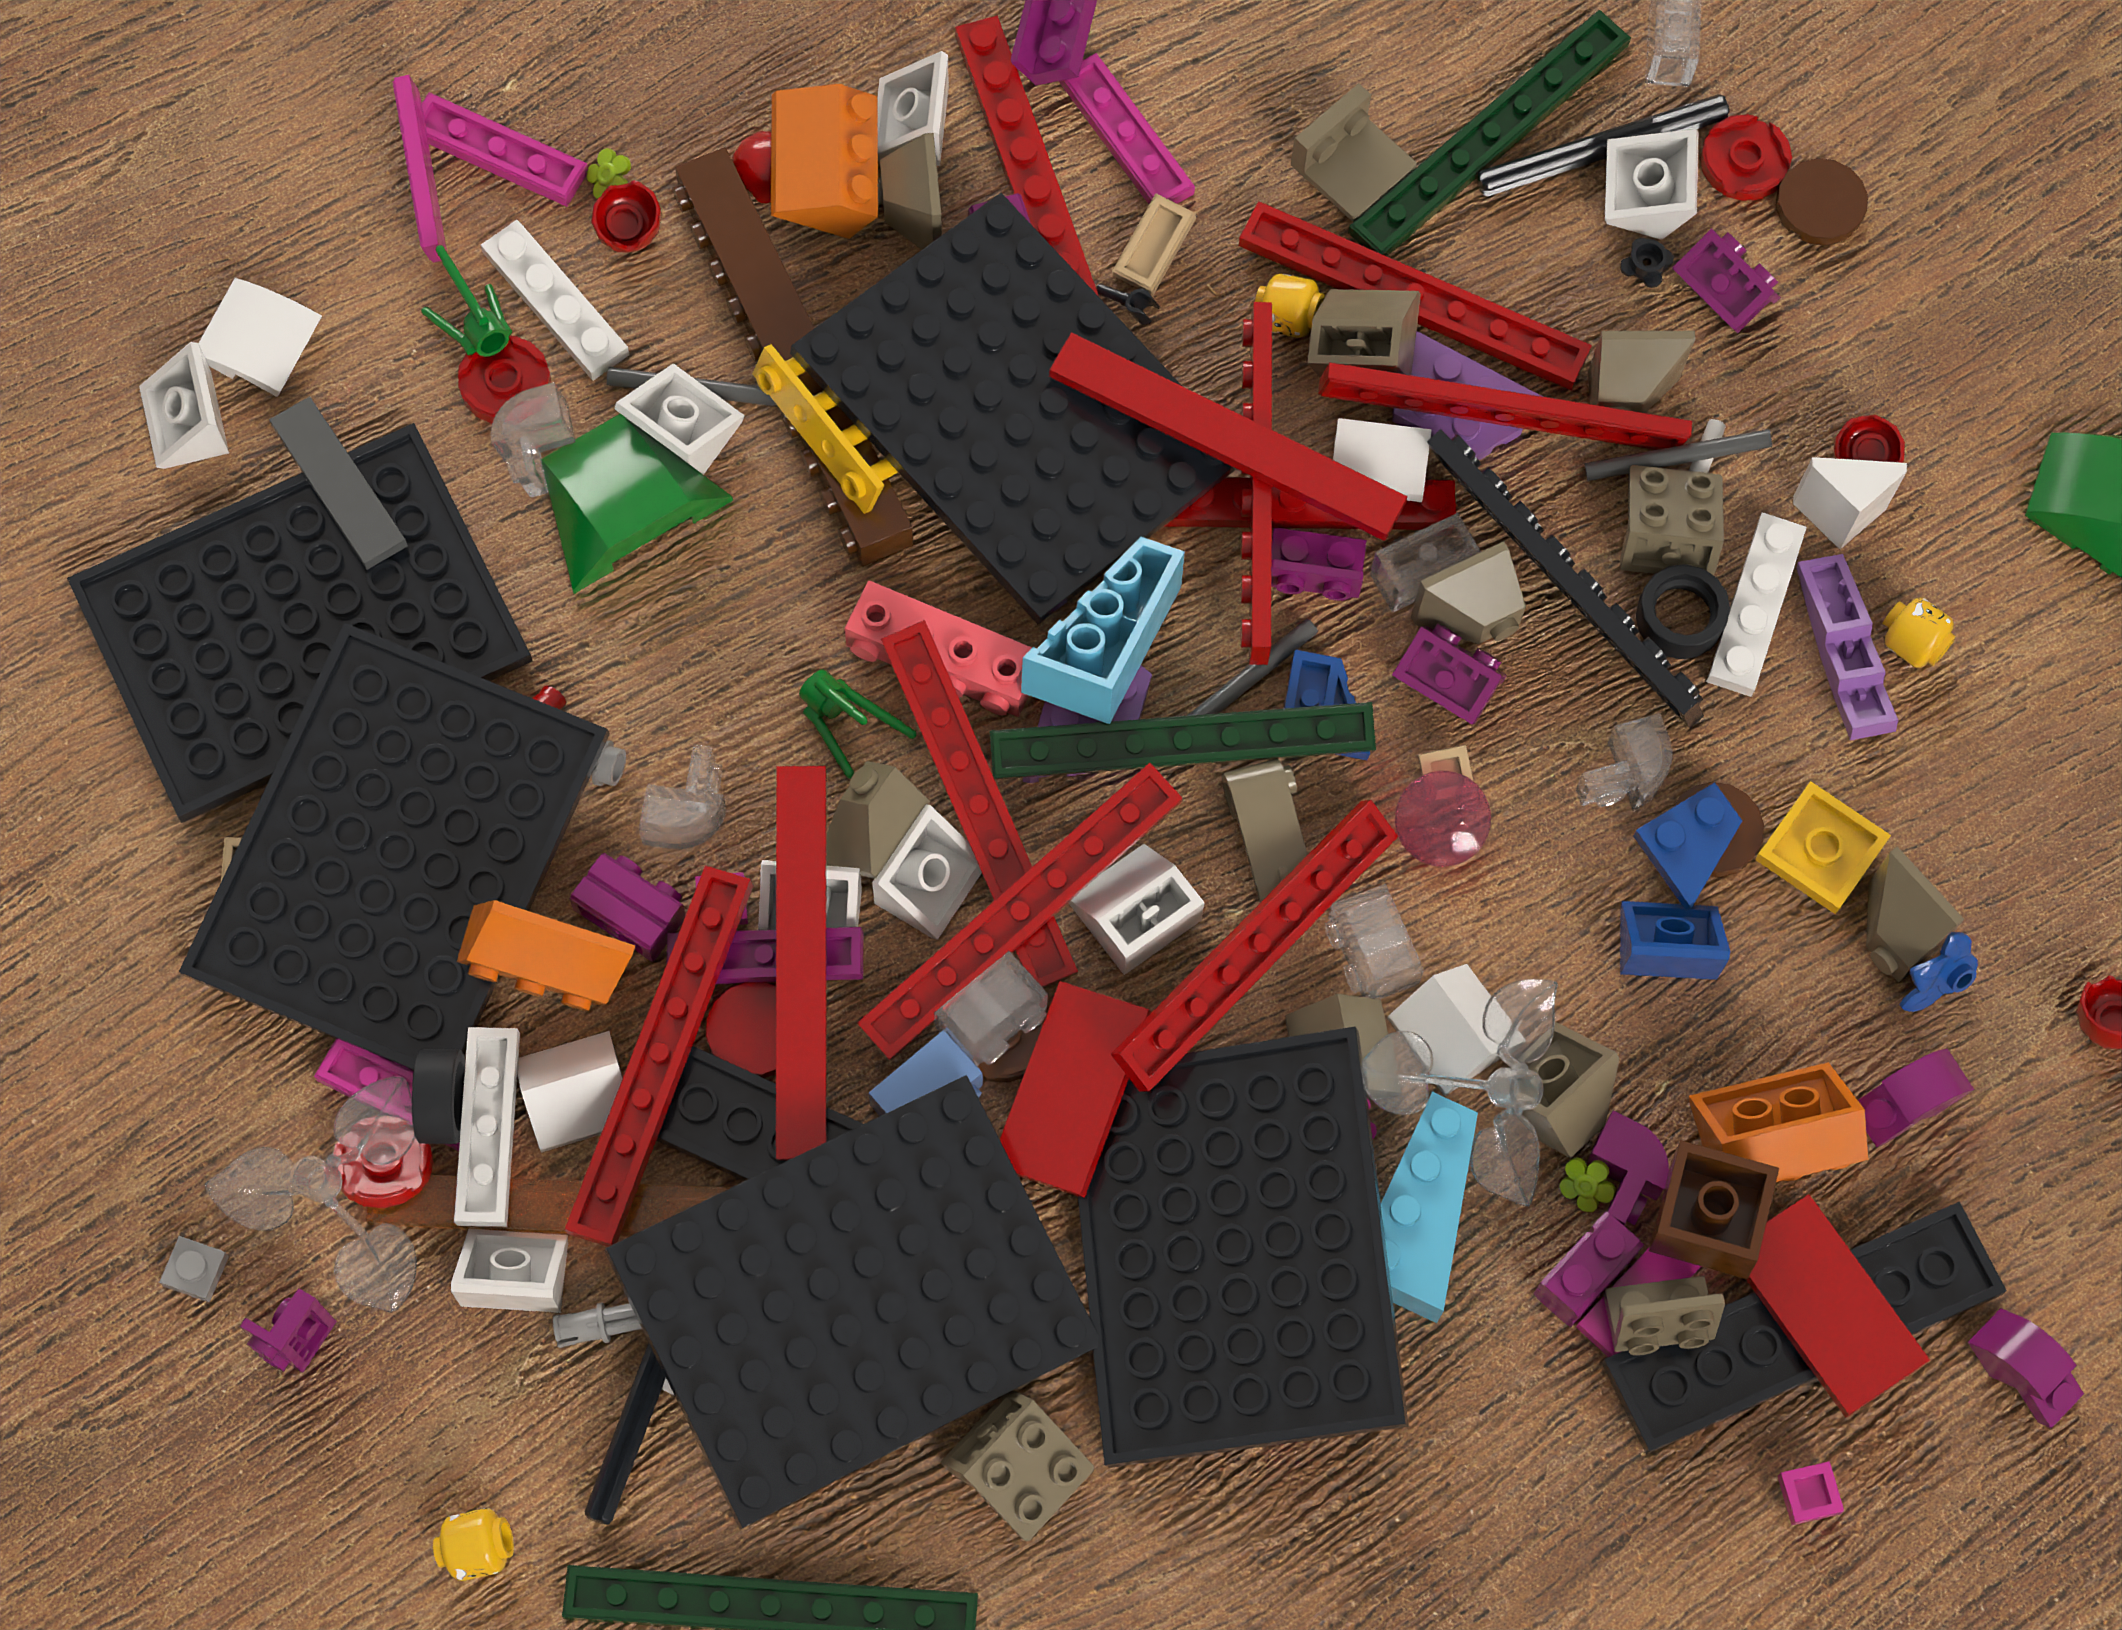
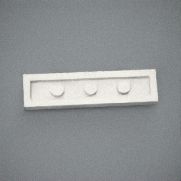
M515 220L481 244L482 252L592 381L607 372L609 367L615 366L630 355L628 346L518 220Z
M1762 512L1733 597L1727 625L1721 635L1706 682L1752 697L1802 544L1806 526Z
M468 1027L454 1222L457 1226L507 1227L520 1043L518 1028Z

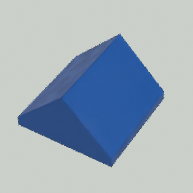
M1621 901V975L1718 979L1730 958V948L1718 906L1693 905L1692 908L1686 911L1681 904Z

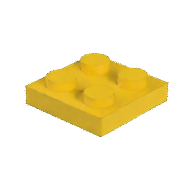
M1810 781L1755 860L1836 914L1891 835Z

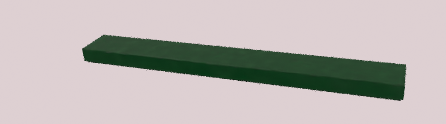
M1601 10L1596 11L1349 226L1348 234L1361 246L1385 256L1391 254L1477 179L1478 173L1481 170L1493 165L1627 48L1631 37Z
M1372 702L1111 721L1110 724L1097 722L990 730L994 780L1142 769L1149 763L1156 768L1370 752L1376 750Z
M567 1565L562 1618L566 1620L711 1630H976L978 1593Z

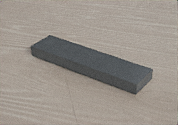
M310 396L269 419L271 426L367 570L408 546L405 538Z

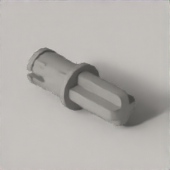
M601 1302L597 1303V1307L594 1309L553 1316L554 1335L559 1348L600 1339L604 1343L610 1342L611 1335L642 1329L630 1303L605 1308L604 1303Z

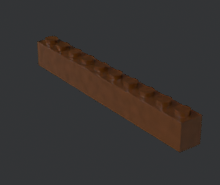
M726 147L676 166L678 185L672 187L675 200L682 213L690 211L694 220L690 224L693 237L699 249L707 247L712 257V260L708 261V265L715 283L718 287L725 284L731 296L726 298V302L736 324L743 322L749 335L744 336L752 359L754 362L758 361L764 347L772 344L784 361L793 358L790 354L791 345L812 331L814 326ZM807 372L797 376L813 396L824 391ZM837 405L825 411L841 431L854 425ZM781 412L783 422L790 437L799 436L805 448L800 451V455L809 476L818 475L824 487L819 490V495L829 516L836 513L842 527L838 529V534L847 554L856 553L861 566L864 567L912 547V525L889 478L882 481L885 486L873 509L864 514L857 504L844 494L841 484L784 413ZM869 439L854 446L869 466L880 461Z

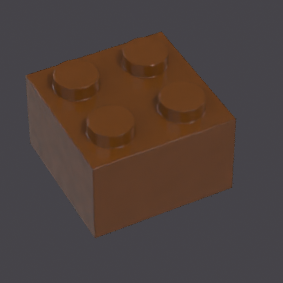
M1680 1140L1671 1160L1649 1252L1748 1279L1758 1261L1779 1168Z

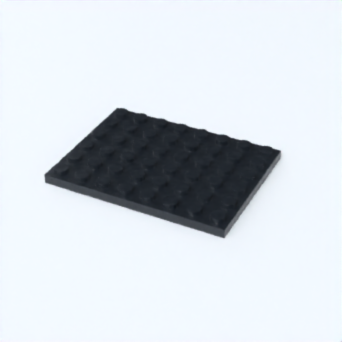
M999 193L792 344L790 354L1038 625L1109 570L1140 537L1150 538L1233 473L1236 468L1049 377V369L1072 332L1181 385L1002 193Z
M414 423L347 452L408 545L368 570L304 474L300 473L67 578L181 823L268 784L344 623L488 681H492L533 662L531 654Z
M344 623L182 963L179 973L327 1036L342 1040L402 1065L414 1071L417 1055L422 1049H460L464 1055L467 1049L468 1027H477L497 981L491 982L469 975L468 970L470 966L456 962L473 906L495 900L530 911L610 735L608 729Z
M1356 1026L1186 1053L1149 1092H1139L1129 1079L1085 1198L1078 1196L1089 1314L1099 1335L1098 1346L1093 1349L1104 1465L1112 1468L1409 1427L1359 1031Z
M967 1075L607 1247L604 1251L739 1529L780 1510L1098 1347L1099 1335Z

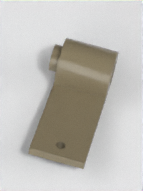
M1278 758L1228 771L1221 775L1228 808L1232 817L1237 819L1259 902L1308 855L1291 794L1297 793L1294 773L1290 765L1282 766Z

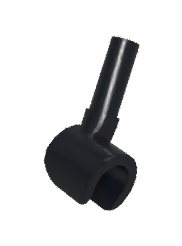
M1099 283L1096 288L1099 295L1125 306L1141 325H1148L1152 322L1143 312L1146 307L1160 308L1151 294L1142 288L1136 289L1131 293L1119 291L1102 283Z

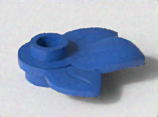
M1951 932L1945 939L1938 957L1910 969V975L1916 988L1908 993L1900 1002L1899 1006L1903 1010L1908 1012L1923 1010L1944 994L1962 992L1974 982L1978 960L1971 953L1972 941L1970 937L1962 932Z

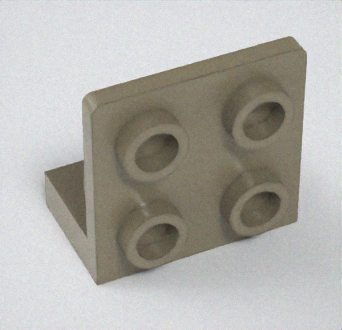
M1359 83L1295 137L1291 158V166L1353 222L1410 174L1417 165L1415 160L1369 120L1368 111L1371 94Z
M1638 465L1630 466L1628 473V527L1620 556V570L1656 574L1668 566L1687 564L1703 568L1715 576L1724 543L1723 477L1720 474Z
M1705 1276L1606 1288L1603 1295L1614 1351H1629L1631 1355L1650 1354L1657 1351L1659 1346L1679 1344L1680 1348L1692 1349L1706 1345L1709 1340L1715 1339L1725 1307L1723 1294H1708Z
M1014 1390L1001 1396L941 1461L943 1466L953 1476L972 1486L1012 1530L1025 1541H1030L1094 1471V1465L1037 1403Z

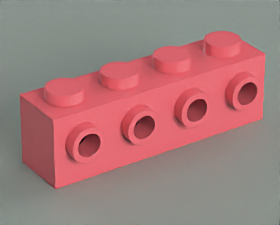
M868 580L845 626L846 646L850 647L852 653L866 661L875 662L876 659L891 664L881 638L925 620L958 697L966 695L978 700L982 707L997 715L1003 716L1009 713L1017 717L1020 716L1029 695L1021 693L1022 660L1032 647Z

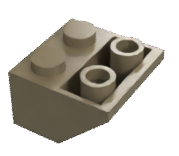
M1330 289L1312 320L1308 365L1320 378L1329 362L1412 375L1421 293L1419 291Z

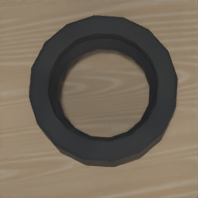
M1687 564L1668 566L1652 576L1639 598L1635 616L1639 633L1644 640L1649 637L1667 657L1688 659L1698 657L1713 648L1727 625L1730 604L1727 591L1717 577L1700 567ZM1683 589L1701 597L1710 610L1709 623L1705 629L1698 634L1683 635L1674 633L1663 626L1655 612L1656 602L1662 593L1667 590Z
M422 1049L417 1055L412 1082V1123L415 1138L420 1144H457L460 1142L465 1077V1057L460 1049Z

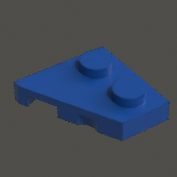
M1714 782L1638 828L1633 837L1687 911L1693 907L1742 823V819Z

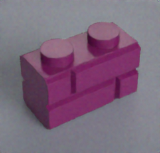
M603 853L590 868L587 876L581 880L572 892L569 899L573 911L614 938L635 945L634 951L653 962L667 945V933H676L685 919L684 906L680 903L682 896L663 881H658L656 886L642 878V869L627 857L619 855L615 860Z
M1605 1211L1593 1224L1589 1232L1582 1236L1540 1282L1533 1294L1562 1322L1571 1328L1636 1257L1644 1244L1614 1216Z

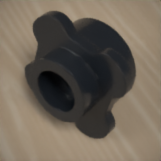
M1638 238L1632 243L1630 256L1621 261L1620 270L1625 276H1635L1643 280L1645 286L1649 288L1658 287L1662 282L1663 271L1673 263V254L1656 240ZM1648 260L1651 262V265L1646 266L1643 264V261Z

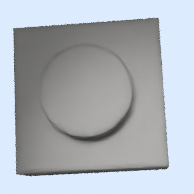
M179 1236L159 1283L163 1287L210 1303L229 1255L222 1250Z

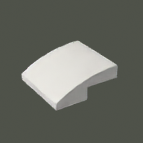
M234 278L200 339L199 346L208 366L231 379L238 375L278 397L322 315L271 290Z

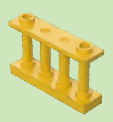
M772 344L764 347L752 373L756 378L758 386L765 394L772 398L841 484L844 494L850 500H853L864 514L870 512L885 486L882 481L899 472L886 458L869 466L854 448L855 445L868 438L855 424L841 431L825 412L837 404L825 391L814 396L797 377L806 371L795 358L784 361Z

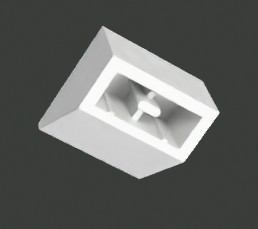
M1142 844L1102 872L1069 902V905L1124 975L1202 921L1204 901L1179 869L1145 844Z

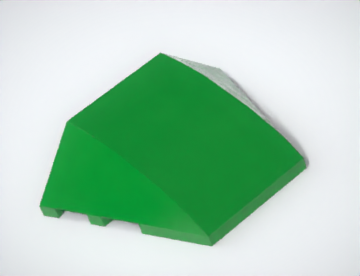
M622 414L616 415L541 459L574 594L613 572L612 563L690 518L693 523H696L733 501V496Z
M2051 433L2025 516L2070 548L2078 547L2100 562V569L2111 575L2114 572L2121 578L2122 435Z

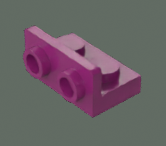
M1025 0L1013 47L1011 63L1035 85L1078 78L1097 0Z
M1711 228L1672 269L1738 334L1770 301L1775 304L1781 298L1772 289L1778 281L1760 263L1752 269L1741 258L1747 250L1729 232L1721 238Z
M1274 527L1271 587H1276L1278 591L1286 594H1300L1303 591L1322 593L1324 597L1337 601L1347 600L1350 597L1359 598L1363 582V566L1367 540Z
M1437 623L1434 629L1428 626H1421L1392 676L1470 724H1475L1498 685L1503 683L1507 676L1498 670L1502 662L1480 648H1477L1474 654L1458 645L1461 637L1441 624Z
M298 1288L292 1299L290 1297L284 1299L276 1309L272 1318L274 1326L270 1332L247 1318L243 1320L239 1327L251 1337L246 1345L259 1353L258 1356L262 1360L282 1372L290 1365L303 1373L337 1321L315 1297Z

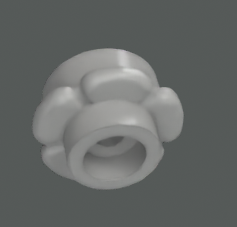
M606 741L591 774L594 785L602 786L604 783L615 786L623 774L626 752L624 749L614 747L613 741Z

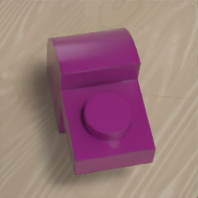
M1947 1048L1932 1052L1908 1064L1884 1079L1881 1085L1858 1101L1865 1109L1866 1132L1875 1146L1879 1147L1885 1145L1922 1119L1936 1116L1975 1089Z
M1613 1110L1586 1161V1165L1589 1166L1594 1160H1600L1609 1167L1610 1173L1608 1177L1620 1182L1606 1212L1614 1216L1623 1225H1625L1626 1221L1635 1225L1647 1202V1198L1639 1194L1642 1193L1654 1200L1658 1199L1665 1188L1669 1163L1663 1145L1653 1132L1640 1123Z
M2000 1308L1968 1341V1344L1988 1375L2016 1388L2040 1424L2052 1428L2084 1395V1392L2071 1373L2077 1365L2070 1355L2048 1333L2019 1315Z

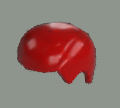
M758 131L742 140L732 156V161L745 188L753 194L758 202L766 204L771 203V132Z
M632 180L627 184L610 185L606 188L593 205L591 222L600 242L616 252L629 253L647 247L658 235L662 211L655 193L641 182Z
M1878 415L1851 418L1844 424L1834 439V459L1904 462L1905 441L1897 426Z
M2110 975L2094 984L2087 982L2081 993L2076 1010L2081 1031L2096 1045L2106 1049H2122V980Z

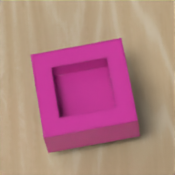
M1830 1461L1781 1472L1777 1476L1791 1526L1840 1515L1844 1512Z

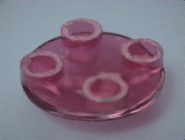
M1434 771L1412 780L1401 794L1395 811L1396 832L1404 848L1414 858L1432 866H1453L1473 857L1485 843L1491 826L1490 806L1481 788L1468 777L1452 771Z

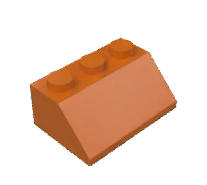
M842 84L777 90L772 94L771 216L847 239L853 237L878 218V98L876 95Z
M493 900L473 906L456 962L470 966L468 974L471 976L496 982L498 975L516 980L514 987L516 990L543 997L544 991L548 990L563 995L562 1004L579 1010L589 1011L591 1004H607L633 955L635 945Z
M1829 1062L1689 1095L1690 1107L1703 1147L1778 1167L1779 1172L1776 1182L1794 1181L1802 1178L1804 1175L1829 1169H1844L1850 1164L1869 1160L1865 1109Z

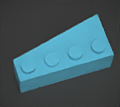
M1140 537L1104 574V580L1092 592L1088 590L1077 601V608L1064 621L1059 620L1048 631L1047 639L1037 649L1032 647L1025 654L1022 660L1021 693L1110 724L1181 589L1185 552Z
M1432 1092L1381 1202V1211L1393 1303L1437 1323L1445 1306L1478 1112Z

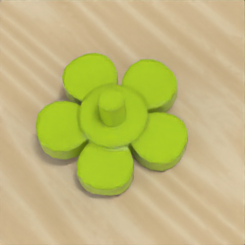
M606 148L598 154L597 162L599 165L591 164L587 170V180L595 184L593 194L598 199L610 185L628 183L623 178V175L628 174L631 169V163L628 157L623 155L616 156V152L613 149Z
M1577 1157L1571 1159L1566 1164L1565 1171L1568 1177L1563 1178L1560 1182L1561 1193L1569 1199L1579 1195L1577 1205L1582 1211L1594 1212L1599 1206V1201L1609 1203L1616 1195V1187L1611 1182L1604 1181L1610 1171L1603 1161L1594 1160L1587 1168L1585 1161Z

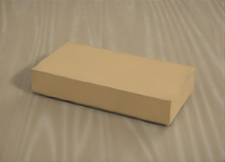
M1155 193L1112 270L1113 276L1138 289H1145L1153 296L1196 220V213Z

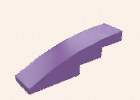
M1838 554L1798 562L1797 571L1817 647L1849 739L1854 740L1896 732L1898 718L1883 685L1885 669L1870 636L1873 623L1844 555Z

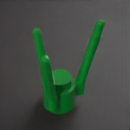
M438 245L435 250L442 264L471 310L464 318L465 334L427 306L421 309V313L460 343L467 355H472L476 351L483 357L497 354L507 345L512 330L504 319L493 286L491 284L485 286L487 300L491 311L480 307L442 245Z
M825 669L819 670L810 676L800 689L799 696L807 704L803 714L815 725L837 764L848 779L852 778L854 771L823 717L826 716L829 719H833L844 711L859 724L866 725L868 718L852 705L849 700L908 738L914 739L917 736V732L851 689L842 679L836 680Z

